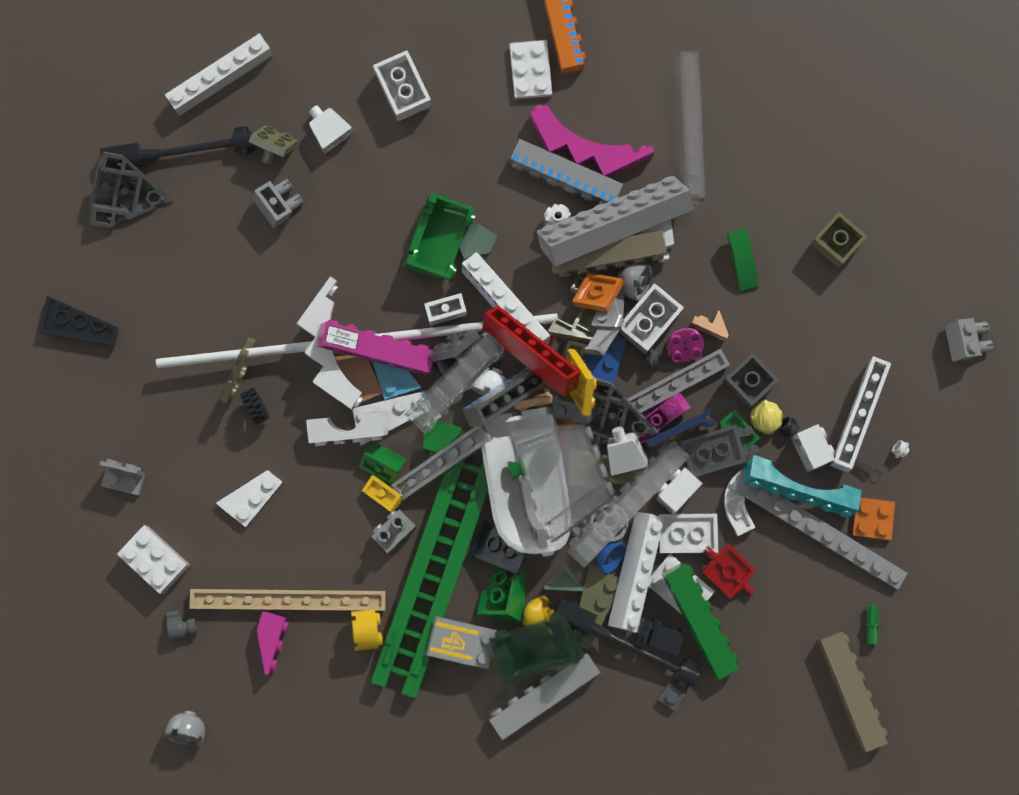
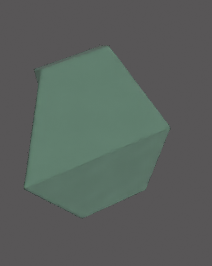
M468 224L459 246L463 258H469L476 252L479 255L490 253L498 236L479 224Z
M565 566L544 585V590L583 592L584 587Z

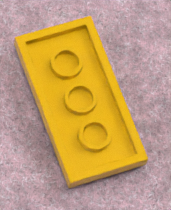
M567 349L566 360L581 371L577 388L569 394L582 415L591 416V408H594L593 390H596L597 386L596 379L592 376L591 371L588 370L576 350Z

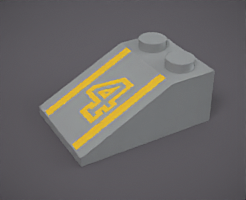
M435 616L426 655L488 669L497 630Z

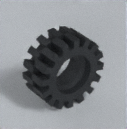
M254 387L240 394L255 425L270 418L264 403Z

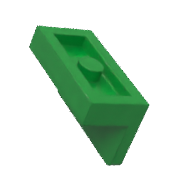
M372 442L365 451L359 467L392 485L406 459L380 444Z

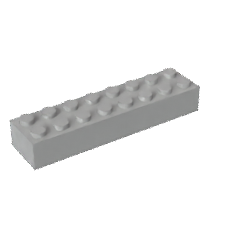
M666 177L657 183L648 184L645 188L631 191L629 194L614 198L608 203L599 204L593 209L579 212L573 217L565 218L556 224L543 227L537 231L541 250L555 266H558L694 210L691 193L676 177Z

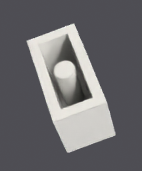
M461 293L424 304L430 326L467 316Z

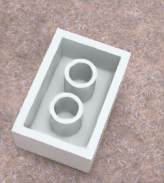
M408 50L373 65L375 75L397 121L432 107L431 99Z
M654 283L625 317L619 333L646 355L679 316L684 307Z
M145 525L117 554L159 594H165L191 566L149 526Z

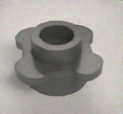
M653 348L650 349V353H647V364H650L652 369H654V366L660 365L659 351H654Z

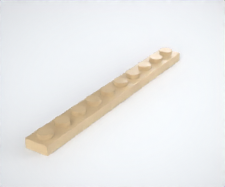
M190 589V609L357 611L375 609V611H386V591Z

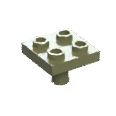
M271 126L261 127L250 135L249 143L265 149L261 160L266 164L273 163L275 154L284 157L296 147L298 142L291 135L277 132Z

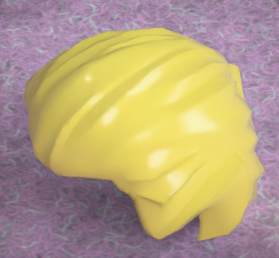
M761 399L752 408L750 417L754 429L770 435L781 427L783 414L777 404Z

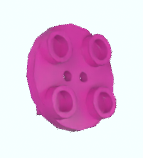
M683 328L675 331L670 335L666 344L668 355L676 363L699 359L704 348L702 335L692 328Z

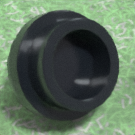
M786 417L782 420V425L779 428L782 434L793 436L799 433L796 419Z

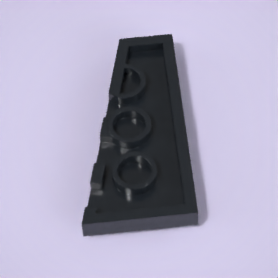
M46 297L39 329L40 334L116 346L119 332L118 327L52 297Z

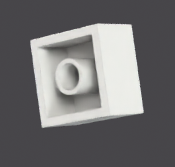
M819 424L791 437L807 473L835 460V451L831 445H828L825 439L827 438L826 432L823 427L820 428Z
M686 468L682 471L680 469L676 470L669 478L670 484H663L656 492L658 495L656 500L671 514H674L702 484Z

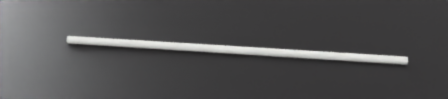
M557 313L534 316L541 325L552 324L554 318H558ZM483 322L375 335H389L394 337L393 340L400 341L447 336L453 333L460 334L466 330L468 332H482ZM312 341L246 349L249 351L247 358L305 352ZM241 349L156 359L157 368L236 360Z

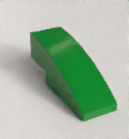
M747 228L729 232L727 240L740 292L758 288L756 266Z

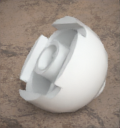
M497 368L482 370L475 376L470 387L473 391L484 396L507 381V378L502 375L503 371Z

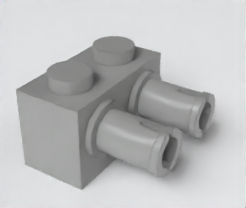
M285 179L276 186H273L269 181L254 190L252 196L253 201L273 228L287 221L292 210L304 204L303 199H299V194H296L287 201H284L281 195L293 189L292 184H288V179Z
M974 318L956 320L945 325L952 362L969 360L981 356L983 352H991L993 350V346H987L993 344L991 340H978L977 334H987L989 332V327L983 328V326L989 325L986 321L975 323Z
M400 509L397 512L395 510L393 513L391 512L386 517L388 521L384 525L380 523L372 531L374 534L371 537L388 554L416 528Z

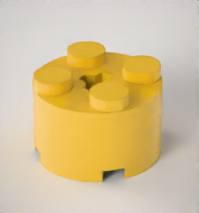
M375 609L351 612V616H355V619L351 620L353 642L358 644V646L354 647L355 651L379 649V645H383L382 634L377 630V626L381 625L380 614L378 612L375 613Z

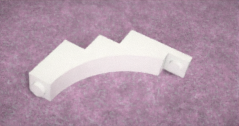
M330 276L299 319L297 325L315 337L305 351L307 356L323 366L313 380V383L352 410L353 407L357 408L362 402V392L355 388L341 372L333 351L316 347L320 325L331 320L335 303L327 298L329 295L332 297L338 289L336 286L337 280Z

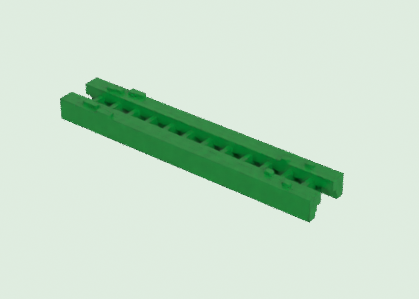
M464 459L444 473L371 683L386 687L390 673L393 671V674L398 676H407L402 694L413 698L417 697L431 657L426 654L435 616L445 617L489 491L484 461L479 468L465 463ZM461 470L478 475L474 486L458 481ZM455 488L471 493L468 504L452 499ZM449 506L465 512L462 522L445 517ZM442 525L458 530L455 541L439 535ZM436 542L452 546L448 560L432 555ZM430 560L446 565L442 579L426 573ZM424 578L440 583L435 597L419 592ZM417 596L433 602L429 616L413 610ZM411 615L427 620L422 634L406 629ZM404 634L420 639L416 653L400 648ZM398 652L414 658L410 671L393 666Z

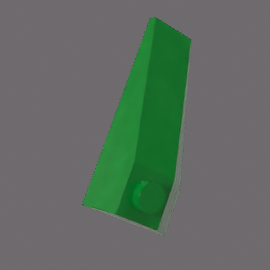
M525 565L520 576L497 568L495 574H491L489 578L491 582L487 590H483L477 615L503 622H521L525 606Z

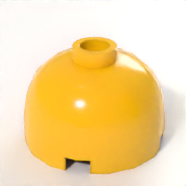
M546 596L531 600L526 605L524 616H522L524 627H527L532 634L537 636L555 634L554 630H557V627L553 625L554 621L551 620L554 609L550 611L548 604H551Z

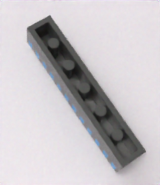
M527 367L462 409L470 427L485 425L547 383Z

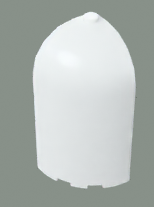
M552 406L521 411L520 416H518V412L499 415L484 425L493 440L481 447L493 520L498 534L508 546L521 553H542L543 556L554 555V551L561 549L569 538L571 510L556 418L552 417ZM521 457L528 474L525 477L528 481L532 482L533 492H531V497L536 503V516L549 533L548 547L541 549L535 543L530 533L528 518L525 519L517 479L512 480L507 462H515Z

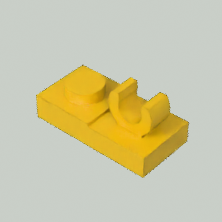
M374 475L371 476L362 489L365 494L392 513L402 502L403 496Z

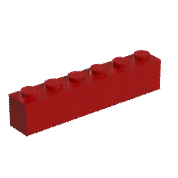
M498 305L484 314L482 330L563 397L577 388L581 371Z

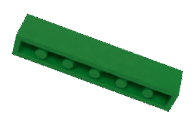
M680 563L662 573L661 575L714 678L720 680L740 669L737 664L739 660L734 652L731 653L728 647L730 645L728 638L725 634L722 635L719 629L721 628L720 622L716 617L713 618L710 612L712 607L708 600H704L702 596V587L692 577L695 574L690 565L687 566L684 563Z

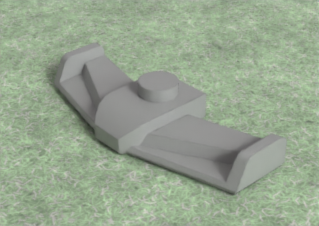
M621 290L608 312L596 310L591 326L597 332L588 346L585 347V354L604 356L619 330L622 329L624 323V294Z

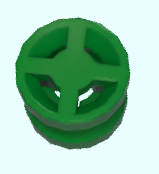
M522 457L518 458L515 462H507L512 480H516L519 476H528Z

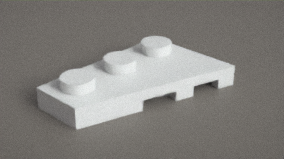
M267 470L216 504L247 528L283 482Z

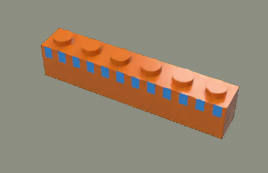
M543 0L561 75L583 70L586 56L580 49L582 40L580 34L577 35L575 28H578L576 17H572V0Z

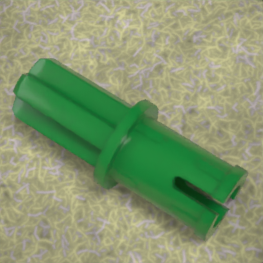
M867 605V624H865L867 626L866 644H879L878 626L880 624H878L879 607L877 605Z

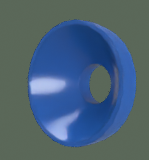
M620 541L603 544L596 555L598 568L605 574L613 572L625 557L626 545Z

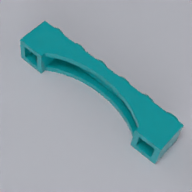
M753 455L746 462L743 483L748 484L752 488H760L768 491L770 494H779L789 500H797L807 506H816L823 511L834 512L845 518H851L859 511L861 490L847 485H842L839 489L835 490L814 489L785 477L771 465V460Z

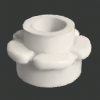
M899 440L894 444L891 451L895 454L896 458L900 456L905 457L908 454L909 443Z

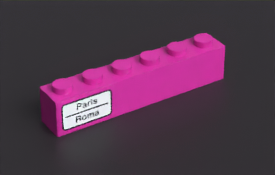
M328 320L320 325L316 347L421 375L431 372L432 360L429 354L433 350H430L429 346L421 344L418 346L411 345V341L393 340L394 337L389 335L378 336L375 335L376 332L371 330H364L363 332L357 330V327L353 325L341 326L339 322L334 320Z

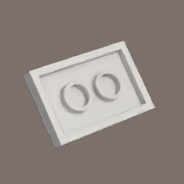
M547 40L510 43L515 99L552 96Z
M717 514L658 515L665 518L659 540V554L704 553L703 550L707 546L715 553L718 552Z
M669 554L651 575L648 587L681 614L661 575L681 563ZM696 575L692 576L695 582H698L702 587L704 600H708L715 591Z

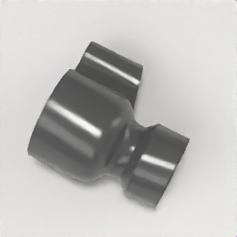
M178 610L166 613L170 641L182 639L187 633L190 635L198 633L195 618L183 622Z

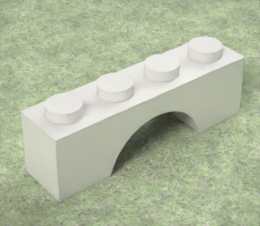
M386 412L363 414L357 427L350 431L342 430L335 426L330 417L306 420L309 443H315V446L327 445L326 441H334V444H343L347 439H352V442H362L367 437H371V441L382 440L383 436L388 435Z

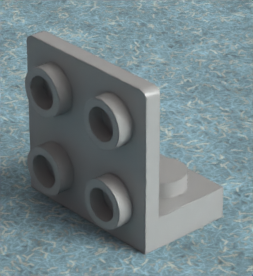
M107 459L106 462L100 461L99 465L106 467L101 484L102 487L140 496L146 473L141 472L140 467L127 463L124 467L122 466L123 463Z

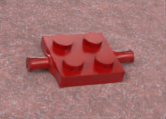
M728 543L717 553L709 546L705 547L706 549L703 552L710 558V561L701 572L729 599L740 590H744L751 597L755 590L747 583L757 570Z

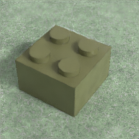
M838 212L810 244L839 269L868 236L841 212Z

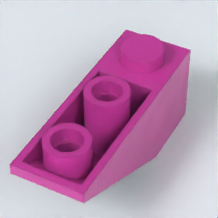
M678 393L645 418L659 432L691 407L682 394ZM643 435L638 440L642 444L653 435Z
M262 611L257 634L265 674L271 675V671L275 672L278 663L275 660L277 652L280 653L282 650V634H286L289 623L286 622V617Z

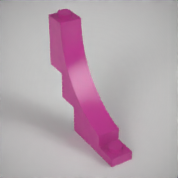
M548 105L536 106L530 112V119L547 151L557 154L566 149L572 162L583 166L593 161L599 174L608 178L654 156L655 151L652 145L639 147L634 153L630 144L604 145L583 139L564 127L553 115Z

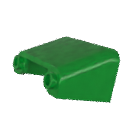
M431 192L422 208L403 263V268L449 280L450 277L453 278L457 267H454V260L468 224L472 225L475 214H472L474 208Z

